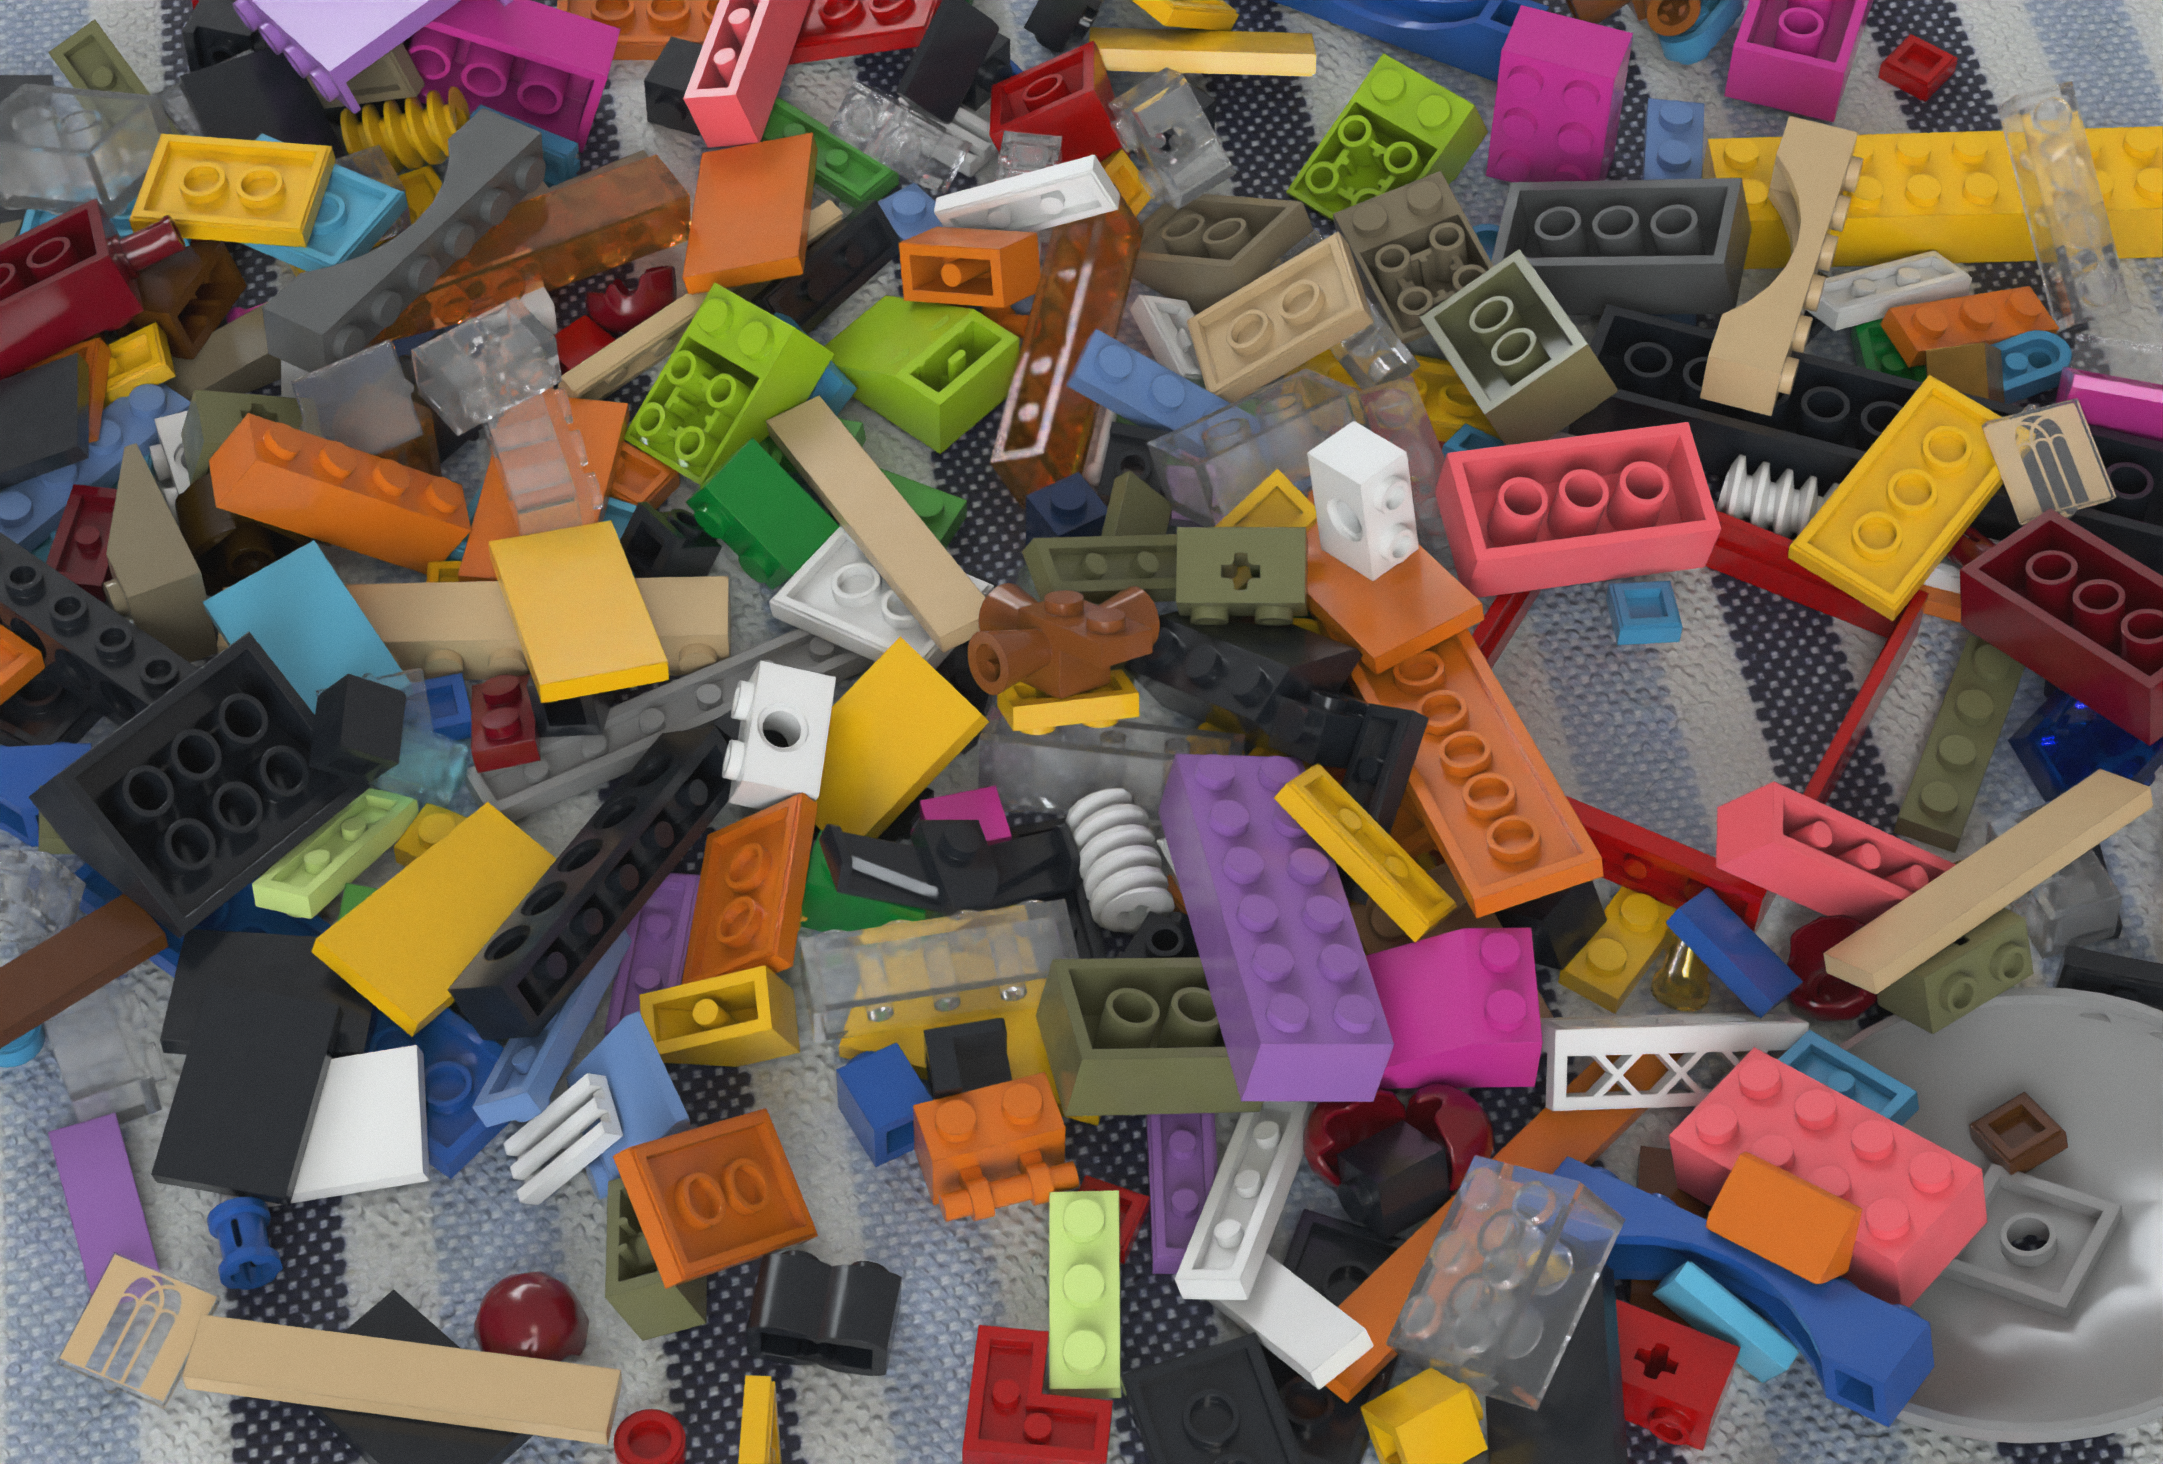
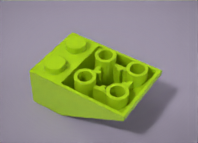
M1383 53L1289 186L1286 193L1288 196L1297 201H1302L1307 207L1334 222L1333 214L1439 171L1442 172L1449 185L1462 171L1487 135L1488 130L1474 104Z
M714 282L627 428L624 440L701 486L732 453L752 437L759 444L769 436L766 420L806 402L834 353L797 328Z
M885 295L824 345L825 348L834 353L831 361L858 388L852 397L939 454L945 451L1019 387V337L972 308L939 303L904 301V298Z

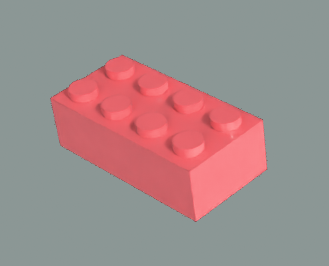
M1689 422L1450 452L1446 454L1435 490L1459 582L1476 598L1703 568L1707 564L1721 531L1720 522Z
M1755 1047L1669 1135L1677 1187L1710 1207L1713 1206L1740 1153L1747 1151L1862 1208L1849 1271L1841 1277L1851 1281L1859 1290L1892 1305L1901 1304L1910 1308L1987 1223L1981 1168Z

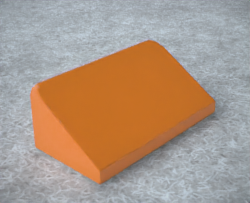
M1745 1151L1740 1153L1709 1212L1705 1227L1812 1283L1824 1284L1848 1273L1863 1209Z

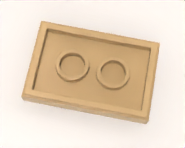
M1339 231L1187 320L1206 390L1231 404L1238 402L1374 323L1349 244Z

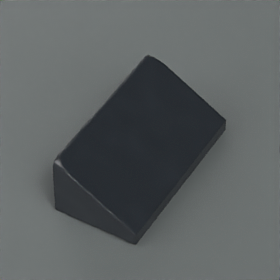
M942 0L896 89L897 93L915 112L943 124H950L998 34L999 26L965 0Z

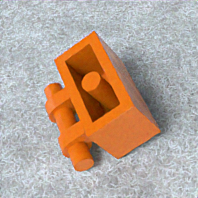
M937 226L899 242L904 301L939 303L969 308L967 305L982 306V312H978L1017 337L1024 339L1032 337L1035 330L1033 317L1031 315L1016 314L1010 308V305L1042 291L1037 232Z
M1045 1072L913 1105L914 1151L933 1206L940 1204L945 1222L971 1216L974 1222L995 1216V1209L1028 1200L1031 1201L1033 1206L1048 1203L1049 1192H1063L1079 1187V1177L1074 1162H1065L1066 1127Z

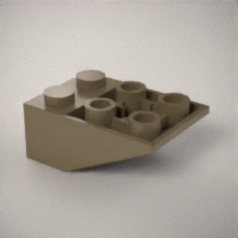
M1441 171L1333 214L1336 233L1339 231L1349 244L1369 307L1401 346L1430 334L1421 321V316L1494 267Z

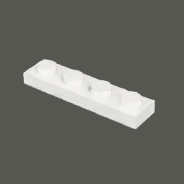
M1264 1101L1260 1112H1241L1175 1277L1183 1299L1248 1300L1303 1157L1304 1129L1308 1116L1316 1103L1315 1101Z

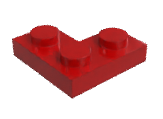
M978 1325L962 1448V1464H1107L1113 1400L1043 1394L1049 1347V1331Z

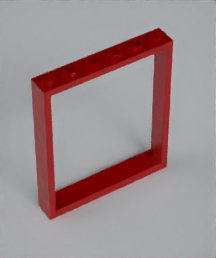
M1716 510L1721 531L1706 567L1888 638L1803 793L1807 797L1826 804L1917 637L1929 593L1918 590L1896 619L1891 621L1788 558L1789 546L1794 540ZM1542 589L1497 595L1488 609L1484 620L1480 622L1472 637L1491 669ZM1566 796L1602 857V878L1637 893L1649 895L1656 901L1676 909L1709 887L1756 934L1777 895L1776 893L1717 868L1716 858Z

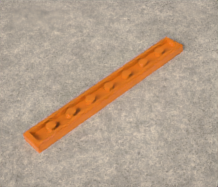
M1684 1053L1668 1054L1677 1062ZM1642 1054L1623 1076L1637 1091H1647L1669 1069L1655 1054ZM1621 1055L1605 1056L1613 1064ZM1594 1060L1567 1086L1566 1093L1587 1092L1605 1071ZM1615 1083L1607 1092L1623 1090ZM1545 1107L1489 1161L1488 1166L1480 1175L1466 1183L1338 1306L1339 1309L1367 1330L1374 1346L1325 1386L1348 1403L1524 1231L1520 1212L1567 1156L1590 1166L1648 1108L1552 1111Z

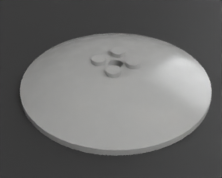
M2018 987L2009 988L1934 1034L1894 1014L1863 1029L1838 1045L1917 1091L1919 1110L1903 1127L1982 1169L1987 1223L1910 1307L1922 1319L1930 1322L1935 1367L1896 1418L1939 1433L1981 1441L2048 1443L2099 1437L2138 1427L2163 1417V1011L2136 1001L2097 992L2068 988ZM2025 1091L2066 1132L2068 1148L2027 1173L2018 1171L2010 1175L2002 1166L1994 1164L1972 1141L1969 1124ZM2027 1235L2039 1236L2047 1241L2043 1247L2033 1251L2019 1250L2011 1245L2014 1240L2022 1239Z

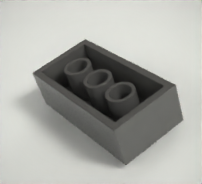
M1742 178L1511 182L1491 262L1495 266L1520 249L1567 315H1602L1606 304L1649 315L1724 314L1736 308L1752 229Z

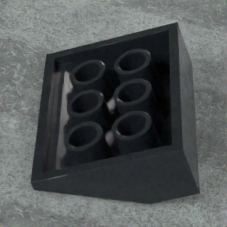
M247 632L31 794L29 799L72 852L174 935L181 938L371 786L309 767L315 715L253 635Z

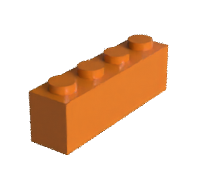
M250 413L243 418L209 459L217 508L426 575L429 562L445 561L471 532L461 484L452 482L445 477H437L399 464L391 459H384L348 447L341 442L330 441L292 428L287 424L274 422Z

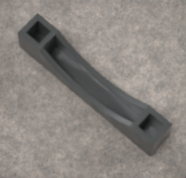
M486 108L478 111L448 139L449 161L444 182L433 203L414 224L391 241L362 256L331 267L300 273L262 307L268 354L326 381H329L347 363L354 361L372 339L384 328L394 324L404 309L420 294L429 291L436 280L458 259L464 258L483 235L493 226L499 225L515 205L528 193L534 192L540 186L546 171V164L543 160L541 132Z

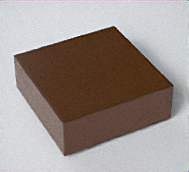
M2025 1091L1969 1124L1972 1141L1994 1164L2002 1166L2010 1175L2018 1171L2027 1173L2068 1148L2066 1132Z

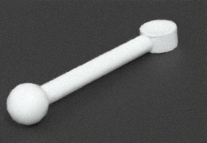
M1107 408L1094 461L1085 469V479L1093 486H1099L1110 440L1111 424L1116 422L1117 414Z

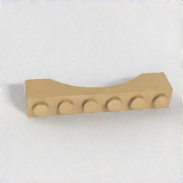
M1789 116L1776 154L1768 198L1781 216L1790 239L1791 257L1786 267L1766 289L1748 302L1722 314L1707 359L1700 395L1701 399L1772 416L1779 392L1791 394L1800 359L1792 358L1791 354L1792 351L1804 353L1813 321L1812 317L1804 316L1805 310L1813 312L1818 310L1826 277L1817 275L1819 269L1830 272L1839 237L1830 235L1831 230L1843 231L1851 202V197L1844 196L1843 192L1855 193L1861 174L1864 158L1853 156L1858 132Z

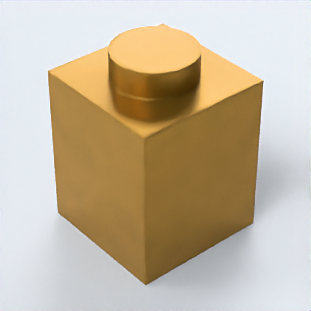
M1982 342L1926 350L1927 377L1931 375L1958 392L2005 403L2000 349Z

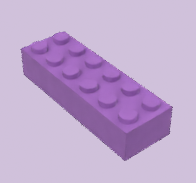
M1175 754L1158 813L1241 1101L1373 1102L1394 1042L1334 859L1274 799L1286 783L1305 772L1302 760L1295 757Z

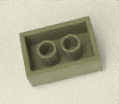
M1520 249L1420 317L1505 445L1548 440L1619 391L1586 340Z
M1200 957L1052 959L1037 1009L1036 1019L1065 1116L1261 1111L1264 1101H1241Z

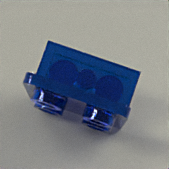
M2057 688L2008 739L2009 744L2045 802L2053 801L2099 769L2150 786L2156 778L2154 773L2163 764V737L2149 746L2060 688Z

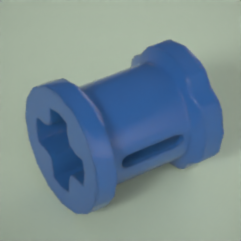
M255 1197L230 1199L217 1205L208 1214L207 1224L210 1235L218 1239L223 1261L218 1266L220 1281L227 1288L250 1290L262 1287L272 1282L283 1268L279 1252L270 1247L266 1227L269 1225L271 1216L268 1204L262 1199ZM234 1219H237L239 1226H237L236 1223L232 1221ZM250 1261H252L253 1264H255V1265H257V1266H256V1267H252Z

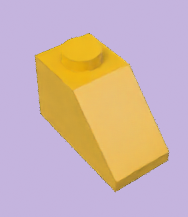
M766 965L639 995L642 1019L663 1063L739 1067L800 1053L794 990Z

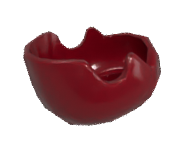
M659 266L646 269L645 273L639 278L637 289L634 290L625 287L621 279L617 278L608 286L605 293L587 291L585 293L586 311L594 322L605 330L624 335L676 301L675 267Z
M1846 915L1820 916L1798 928L1791 935L1787 966L1803 982L1789 997L1799 1013L1822 1022L1851 1021L1859 1017L1878 1000L1877 994L1828 974L1823 954L1867 924Z
M1446 1083L1430 1084L1419 1089L1409 1098L1406 1108L1407 1123L1445 1148L1450 1192L1480 1175L1488 1166L1495 1144L1492 1123L1483 1108L1470 1095Z
M1381 1089L1377 1090L1373 1102H1316L1308 1116L1303 1135V1151L1310 1169L1326 1185L1338 1188L1341 1181L1337 1154L1401 1120L1407 1122L1405 1106L1391 1091Z
M541 1271L512 1274L495 1284L483 1297L474 1324V1336L480 1350L484 1352L561 1362L570 1355L580 1356L584 1351L589 1319L579 1299L568 1285Z

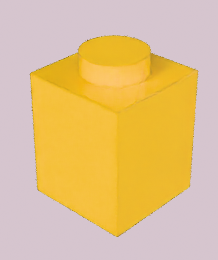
M1432 1367L1360 1407L1380 1464H1462L1488 1449L1479 1425V1421L1483 1419V1410L1473 1390L1466 1383H1458Z

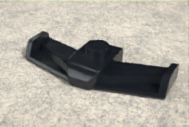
M919 820L910 836L913 846L846 833L842 831L839 825L826 824L819 838V843L837 893L944 913L949 917H981L985 912L1072 891L1076 887L1080 867V855L1067 824L1057 825L1052 831L989 846L979 820Z

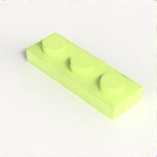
M374 788L367 789L252 883L256 907L286 913L288 916L295 918L312 919L345 889L346 883H352L401 838L419 814L417 798Z
M1119 1190L1049 1192L1050 1395L1092 1399L1121 1398Z

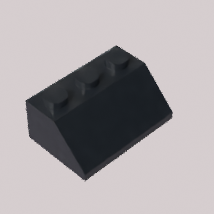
M1178 611L1160 615L1159 636L1156 643L1152 646V653L1129 660L1124 668L1162 707L1198 722H1207L1239 739L1283 757L1293 756L1268 746L1281 696L1308 699L1310 690L1328 692L1330 689L1340 691L1363 656L1354 647L1294 624L1284 626L1256 624L1254 622L1255 616H1229V623L1225 625H1196L1190 622V616H1180Z

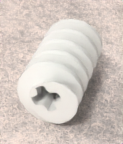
M1739 454L1727 473L1716 510L1722 513L1726 512V514L1743 521L1750 519V524L1766 530L1773 526L1774 533L1790 539L1794 533L1798 536L1840 484L1834 482L1826 494L1821 497L1818 496L1817 477L1810 475L1800 490L1794 488L1792 469L1787 468L1776 483L1771 482L1770 463L1763 461L1751 476L1747 474L1746 456Z
M1123 788L1104 789L1093 792L1078 800L1069 809L1066 824L1070 829L1080 855L1079 872L1084 880L1083 885L1086 897L1090 901L1089 906L1093 920L1100 927L1107 930L1131 933L1138 931L1150 911L1167 917L1174 910L1175 905L1172 894L1167 891L1169 886L1166 873L1161 870L1162 861L1160 853L1155 850L1156 841L1153 831L1149 829L1148 813L1141 806L1134 805L1133 795Z

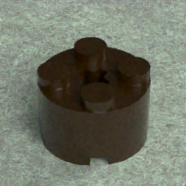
M211 473L196 480L183 493L179 494L175 500L179 529L201 571L206 595L211 597L223 591V587H230L311 542L310 537L217 508Z

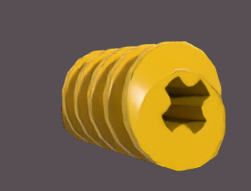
M451 86L448 90V104L444 103L437 90H431L427 94L426 109H423L417 96L405 99V113L401 112L395 100H386L383 118L380 117L374 104L369 103L365 104L362 108V122H359L356 113L353 114L348 108H345L341 112L340 124L345 147L352 163L362 175L376 178L383 170L386 173L395 174L399 173L404 166L408 169H419L426 161L430 165L442 164L447 159V156L449 157L448 139L470 120V113L462 92L457 87Z

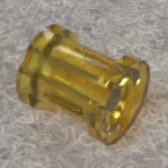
M1668 928L1663 939L1666 956L1663 968L1658 970L1653 976L1650 987L1652 995L1659 1003L1671 1009L1679 1011L1700 1010L1708 1004L1711 987L1707 981L1710 969Z

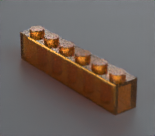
M656 154L517 203L508 211L507 216L499 225H493L473 244L471 250L464 258L456 260L437 278L429 291L420 294L400 313L394 324L384 328L364 348L458 324L471 316L476 318L512 305L519 301L523 295L545 287L548 292L686 242L689 238L691 225L690 195Z
M1120 192L1118 210L1054 226L990 460L991 466L1022 509H1026V495L1077 472L1082 475L1100 404L1067 387L1066 384L1087 339L1095 329L1117 340L1144 234V229Z

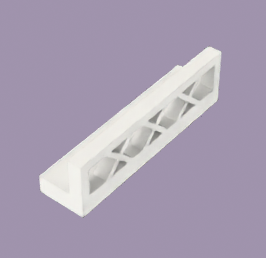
M1753 1012L1540 1018L1543 1041L1541 1050L1547 1053L1545 1107L1552 1111L1698 1106L1754 1047L1764 1053L1773 1050H1788L1809 1030V1023L1783 1012H1768L1761 1019ZM1747 1051L1740 1060L1732 1053ZM1706 1052H1717L1731 1067L1712 1089H1701L1687 1074ZM1668 1053L1684 1054L1676 1062ZM1642 1054H1655L1669 1070L1650 1090L1637 1091L1623 1074ZM1605 1055L1621 1056L1612 1064ZM1568 1056H1591L1605 1071L1587 1092L1566 1093ZM1678 1081H1680L1686 1088L1680 1090H1671L1678 1083ZM1615 1083L1623 1090L1607 1092Z

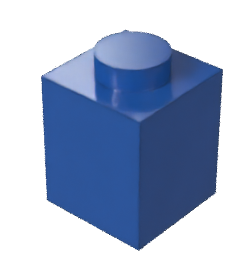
M897 1042L876 1052L866 1051L853 1057L845 1066L836 1069L838 1108L874 1166L878 1167L913 1151V1105L932 1101L933 1098Z

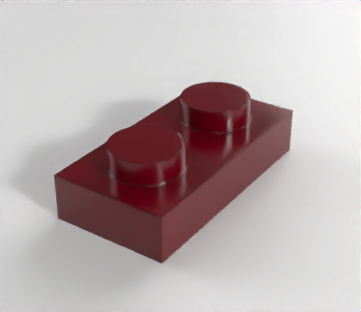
M74 484L46 564L101 602H105L107 598L103 583L112 580L106 552L117 489Z
M530 674L521 676L498 675L484 683L472 685L471 753L477 773L541 761L540 735L526 687Z

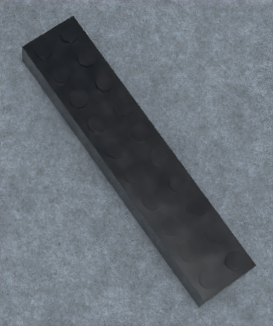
M1606 304L1590 348L1619 391L1600 403L1594 410L1571 423L1568 434L1582 436L1689 422L1703 471L1727 476L1732 463L1739 454L1746 456L1748 475L1752 476L1761 463L1765 461L1770 463L1771 482L1776 483L1787 468L1792 469L1795 489L1800 490L1810 475L1817 477L1818 496L1823 497L1834 482L1842 483L1921 386L1922 382L1792 351L1791 357L1800 359L1791 394L1779 392L1772 416L1700 398L1707 359L1716 331ZM1962 393L2008 421L2041 413ZM2027 418L2021 421L2019 424L2024 423L2032 425L2036 420L2040 418ZM2048 420L2042 421L2035 426L2046 435L2048 440L2053 436H2061L2056 426ZM2079 422L2109 499L2057 513L2163 576V442ZM2020 427L2027 432L2030 429L2028 427ZM2032 431V435L2035 436L2033 442L2044 440L2037 431ZM2060 438L2052 439L2050 445L2074 506L2088 503L2064 441ZM2042 442L2036 443L2034 451L2057 510L2071 507L2047 445ZM2030 450L2021 461V465L2040 514H2042L2049 508L2053 509ZM2004 482L1970 526L1987 538L2002 541L2033 519L2020 522Z

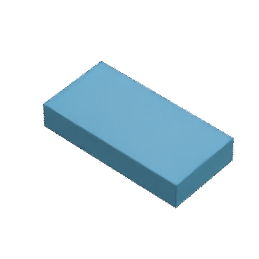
M1687 1261L1667 1274L1652 1294L1697 1331L1741 1347L1737 1363L1762 1383L1787 1371L1800 1352L1794 1343L1692 1261Z

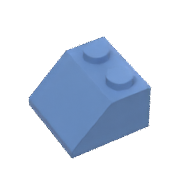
M639 1011L626 1015L566 1077L569 1089L587 1073L606 1076L623 1136L585 1167L591 1187L598 1200L607 1197L608 1181L621 1178L613 1155L635 1145L690 1130L689 1116ZM600 1118L582 1132L583 1136L601 1122Z

